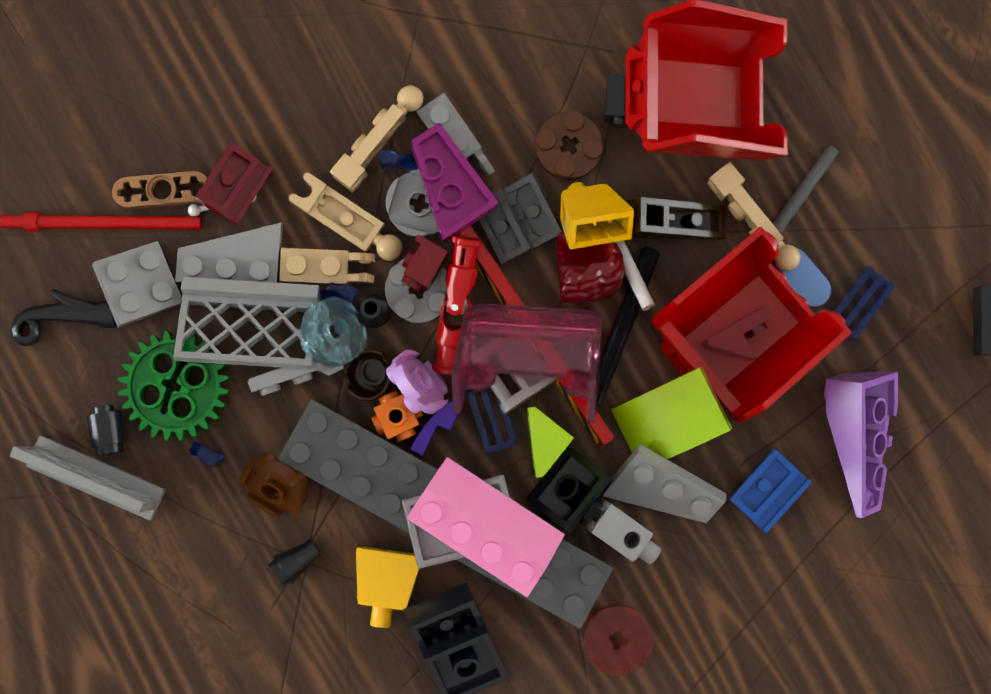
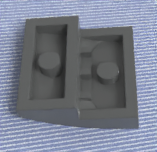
M534 173L504 189H498L492 194L499 202L498 207L479 219L501 264H505L557 238L558 233H564L563 227Z

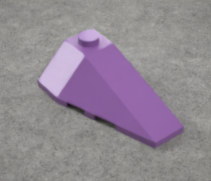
M898 372L843 373L826 379V386L824 388L826 414L856 517L864 518L881 510L887 475L886 466L882 464L883 456L887 447H891L893 436L887 435L890 416L897 415Z

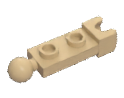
M412 85L403 87L397 95L398 104H393L389 110L383 108L372 122L375 127L367 136L362 134L351 147L353 153L350 157L346 153L343 154L330 171L333 175L332 177L353 193L368 176L365 168L406 120L405 115L407 112L416 111L421 107L424 99L422 91Z
M731 162L727 163L709 178L707 185L721 202L727 198L730 202L728 209L738 221L744 219L752 229L749 231L750 235L761 226L766 232L775 237L778 242L779 255L774 262L779 269L784 271L795 269L801 260L799 250L792 245L784 244L782 241L784 237L742 187L745 179Z
M305 173L303 176L307 184L312 187V192L308 197L302 198L296 194L289 196V201L364 252L367 253L373 244L376 246L377 254L386 261L395 260L401 255V240L392 234L384 236L380 234L385 226L383 222L327 186L312 174Z

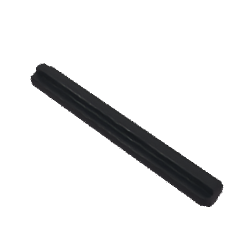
M644 247L636 264L646 287L649 285L660 256V252L651 247ZM630 283L586 393L590 402L595 406L603 404L640 308Z

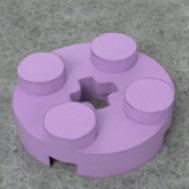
M404 350L392 360V364L386 369L388 378L397 385L404 395V403L411 412L416 414L419 411L427 414L438 412L448 403V399L444 400L443 397L448 392L444 379L440 373L432 370L431 362L427 360L423 364L416 359L420 355L413 350Z

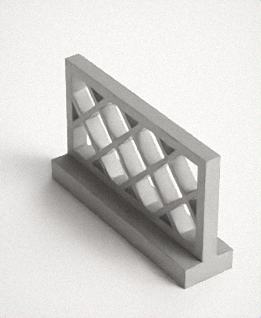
M182 277V301L173 355L175 361L312 369L318 313L321 309L322 300L319 285ZM190 305L205 306L210 313L195 324L189 317ZM230 307L239 308L244 316L230 326L220 316ZM262 310H272L278 318L263 328L254 316ZM296 312H310L309 322L299 330L288 320ZM216 318L225 330L210 341L201 329ZM250 320L259 332L244 343L235 331ZM187 323H188V324L191 326V328H189V329L186 331V329H187ZM284 323L292 331L293 335L278 345L269 333ZM308 332V338L306 340L303 335ZM195 333L206 343L196 352L183 351L185 341ZM231 335L240 347L231 354H221L215 346ZM265 337L275 349L266 356H256L250 348ZM299 339L306 347L305 359L290 358L284 350Z
M44 435L39 436L35 446H14L10 453V457L26 463V467L147 520H153L166 491L164 487Z

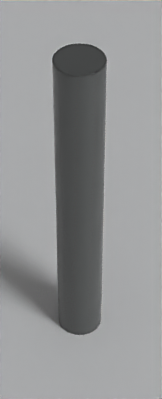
M828 145L772 223L780 234H782L838 155L839 151L833 146Z

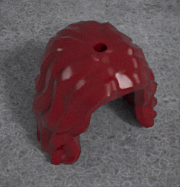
M557 234L558 241L555 251L558 256L557 270L562 302H569L571 304L584 300L595 302L601 298L614 295L621 288L625 265L623 263V254L617 244L612 242L570 250L565 234Z

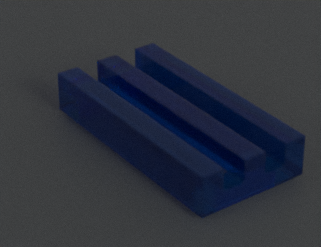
M870 266L863 270L834 309V311L841 315L868 277L873 280L845 318L846 326L849 328L879 286L883 288L854 329H850L852 333L848 337L852 340H856L896 287L892 282L886 281L884 276L874 272V269Z
M488 383L465 390L486 455L519 444L509 413L504 414L500 408L510 438L508 441H503L487 390L491 389ZM481 393L497 442L496 445H490L474 394ZM496 396L498 405H500L501 402L499 401V399H498L497 396Z

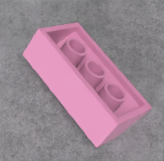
M446 457L407 516L408 520L527 598L548 567L565 535L448 457Z

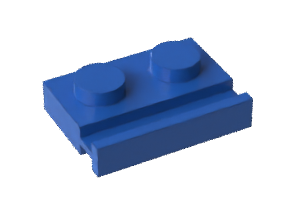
M772 449L730 495L728 500L763 532L767 533L812 482L776 449Z

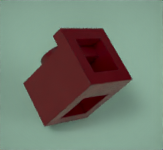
M418 234L415 239L416 245L419 246L417 251L411 248L402 263V266L406 269L401 282L418 292L421 287L429 291L448 259L449 253Z

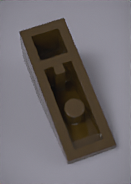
M647 197L626 200L634 209L632 237L725 239V205Z

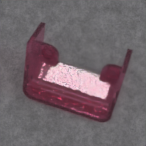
M475 304L470 306L464 313L451 370L454 413H461L466 390L482 391L488 389L495 383L497 373L564 378V388L568 394L577 398H588V422L595 423L602 347V317L590 310L498 304Z

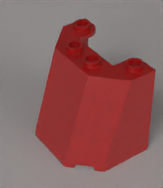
M688 0L648 14L642 24L644 33L637 46L631 45L626 54L625 123L630 130L637 131L643 139L642 146L646 151L751 160H768L787 156L788 136L786 129L776 123L763 125V60L778 56L784 50L787 44V19L703 0Z
M761 226L651 318L654 327L664 337V341L660 346L668 360L681 375L702 366L721 406L728 411L732 419L739 423L768 409L852 333L846 326L845 319L836 311L822 310L815 315L811 311L807 300L797 294L787 283V278L783 272L771 264L779 255L778 242L773 235L766 232ZM764 306H767L773 318L765 322L768 328L751 338H749L747 333L743 334L757 357L755 360H747L705 348L702 343Z

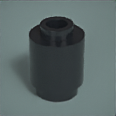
M113 405L92 408L93 414L86 417L91 447L96 449V455L101 456L123 452V443H126L121 410L114 411Z

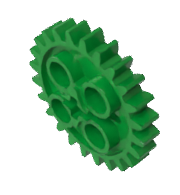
M164 331L163 341L157 335H151V346L140 341L138 343L142 351L140 354L128 353L134 362L132 365L122 364V367L129 374L128 376L118 378V381L127 384V389L119 391L118 395L128 396L129 401L122 405V409L133 408L134 412L130 415L129 420L136 421L141 419L140 431H145L151 426V437L157 438L163 431L164 440L171 441L174 432H176L179 440H185L186 430L193 437L199 436L197 426L200 425L205 430H209L211 427L207 419L209 417L216 420L221 418L215 409L216 407H227V404L220 400L221 395L231 393L230 390L222 388V383L231 380V378L220 374V371L227 364L187 362L181 373H179L182 361H175L173 358L176 338L173 339L169 331ZM194 334L185 341L183 351L196 352L206 343L202 342L198 346V335ZM168 354L172 358L173 365L168 372L162 373L158 363L162 356ZM200 367L204 371V380L201 384L194 386L189 378L190 372L194 368ZM177 380V383L181 385L180 391L172 392L173 389L168 386L169 381ZM151 386L157 387L160 393L159 400L153 405L149 404L145 397L146 391ZM170 397L168 411L166 414H163L162 408ZM186 398L191 403V412L186 417H181L177 412V404L180 400Z

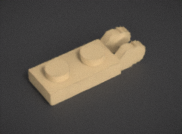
M281 248L279 281L281 283L348 285V283L372 284L374 283L375 275H370L369 273L349 274V262L370 264L375 262V254L350 253L348 250Z

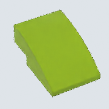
M702 366L611 409L632 453L641 444L666 459L701 445L732 429Z

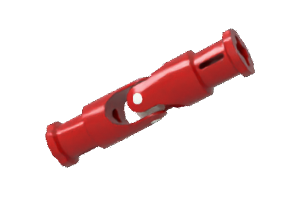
M452 235L451 241L454 243L451 263L447 265L445 278L448 295H445L440 310L436 342L439 343L436 362L432 363V370L446 375H460L462 373V367L459 366L462 347L466 346L472 308L471 299H468V295L476 285L478 268L475 267L478 247L482 246V239L465 235ZM446 311L454 316L465 314L464 323L456 326L449 323L446 318Z

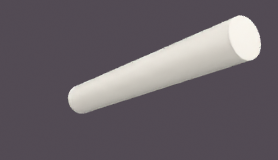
M625 241L614 242L623 254L624 273L642 310L651 309L655 306V303Z

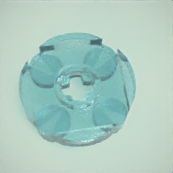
M338 297L326 298L310 305L304 313L301 323V333L303 336L301 346L304 352L313 355L319 362L332 367L343 366L357 358L365 348L367 333L364 323L360 324L355 316L358 313L355 307L348 301ZM334 325L335 332L339 334V337L334 338L330 333L329 327Z

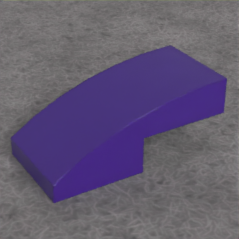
M457 397L441 408L421 430L410 450L424 456L438 425L451 431L465 403V399Z

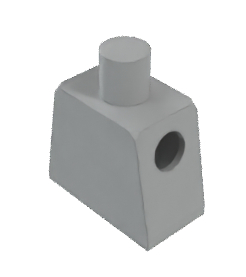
M598 496L579 521V524L632 562L639 557L650 565L661 552V548L650 540L653 535L652 532L600 496Z

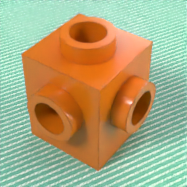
M397 391L378 399L380 405L374 407L376 415L371 417L379 436L385 434L387 439L396 438L397 442H401L416 435L414 428L421 426L418 418L423 416L422 411H419L417 414L411 412L404 403V395L399 396ZM393 410H400L403 417L399 423H393L390 420V413Z

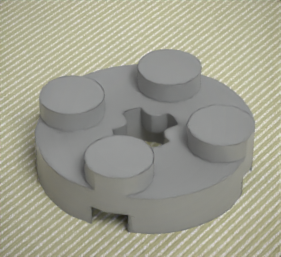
M419 169L409 171V173L402 175L400 178L398 177L392 182L386 195V209L392 224L401 233L414 238L418 234L424 238L437 235L439 232L430 204L428 209H422L421 213L414 212L415 207L410 205L411 200H417L419 195L425 196V202L429 204Z
M404 259L390 269L385 282V296L388 305L400 318L411 323L424 324L436 320L440 316L442 301L445 295H448L445 283L447 270L442 267L429 291L423 292L422 299H417L415 294L409 293L410 287L401 282L406 269L402 266Z

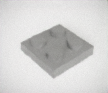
M158 241L95 261L92 264L118 328L181 306L182 297Z

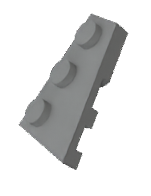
M283 223L178 248L175 282L182 283V277L278 283Z
M641 444L613 475L612 480L602 492L603 497L707 523L726 502L725 492Z

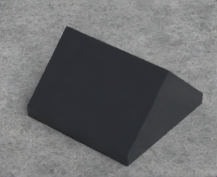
M567 446L526 499L570 534L612 478L574 449Z

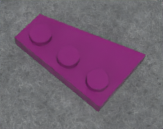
M440 123L411 140L413 154L442 244L452 238V235H457L498 207L499 202Z

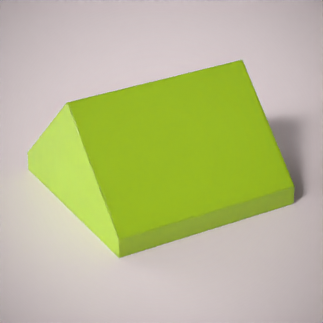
M536 407L527 408L534 476L538 478L543 477L574 437Z

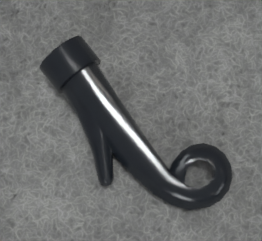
M52 289L50 295L60 303L33 306L23 310L16 315L11 324V335L19 345H33L40 337L41 330L38 320L99 325L100 328L118 327L107 301H84ZM26 323L31 328V332L27 337L23 334V327Z

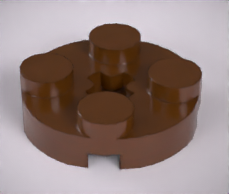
M578 111L562 112L550 117L541 126L536 138V155L540 165L550 175L562 179L576 180L588 175L597 166L603 151L602 135L599 128L590 118ZM564 138L577 141L575 146L576 153L571 154L569 151L563 153L560 148L564 144L562 141Z
M264 453L259 459L252 460L240 476L241 487L243 488L246 484L250 491L247 496L250 501L271 515L281 516L283 512H291L290 516H295L307 501L308 492L306 487L309 483L308 478L303 473L293 471L285 464L279 462L271 454Z

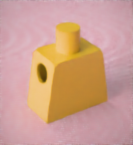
M575 182L561 193L560 221L570 250L632 239L634 209L609 185L585 186L581 182Z
M367 546L357 547V601L360 605L372 606L370 626L390 628L393 609L403 610L408 607L420 570L417 566L415 553Z

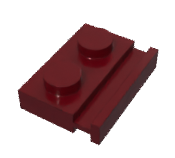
M231 142L194 200L222 218L225 217L236 226L273 168L267 167L259 159Z

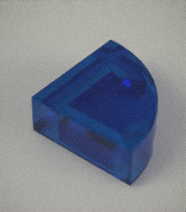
M381 150L379 151V165L381 169L415 170V157L408 153L396 155L395 151Z
M332 282L326 284L320 291L322 298L344 314L352 307L358 293L357 289L348 284H343L340 287Z
M194 440L189 449L191 455L198 457L201 462L210 467L219 466L225 456Z

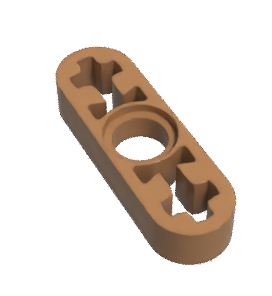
M199 171L123 177L113 185L112 196L117 204L130 210L199 204V202L194 200L195 195L190 190H181L182 198H178L179 187L176 180H180V185L185 187L192 186L194 179L204 184L207 177ZM161 181L169 182L171 185V194L166 199H157L154 196V187ZM143 183H147L146 194L149 199L148 201H145L143 194L132 195L129 202L125 197L121 196V192L127 191L128 185L134 190L140 191L145 190Z

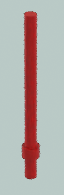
M25 211L23 215H0V228H24L25 232H40L41 228L201 230L202 218L201 216L41 215L40 212Z

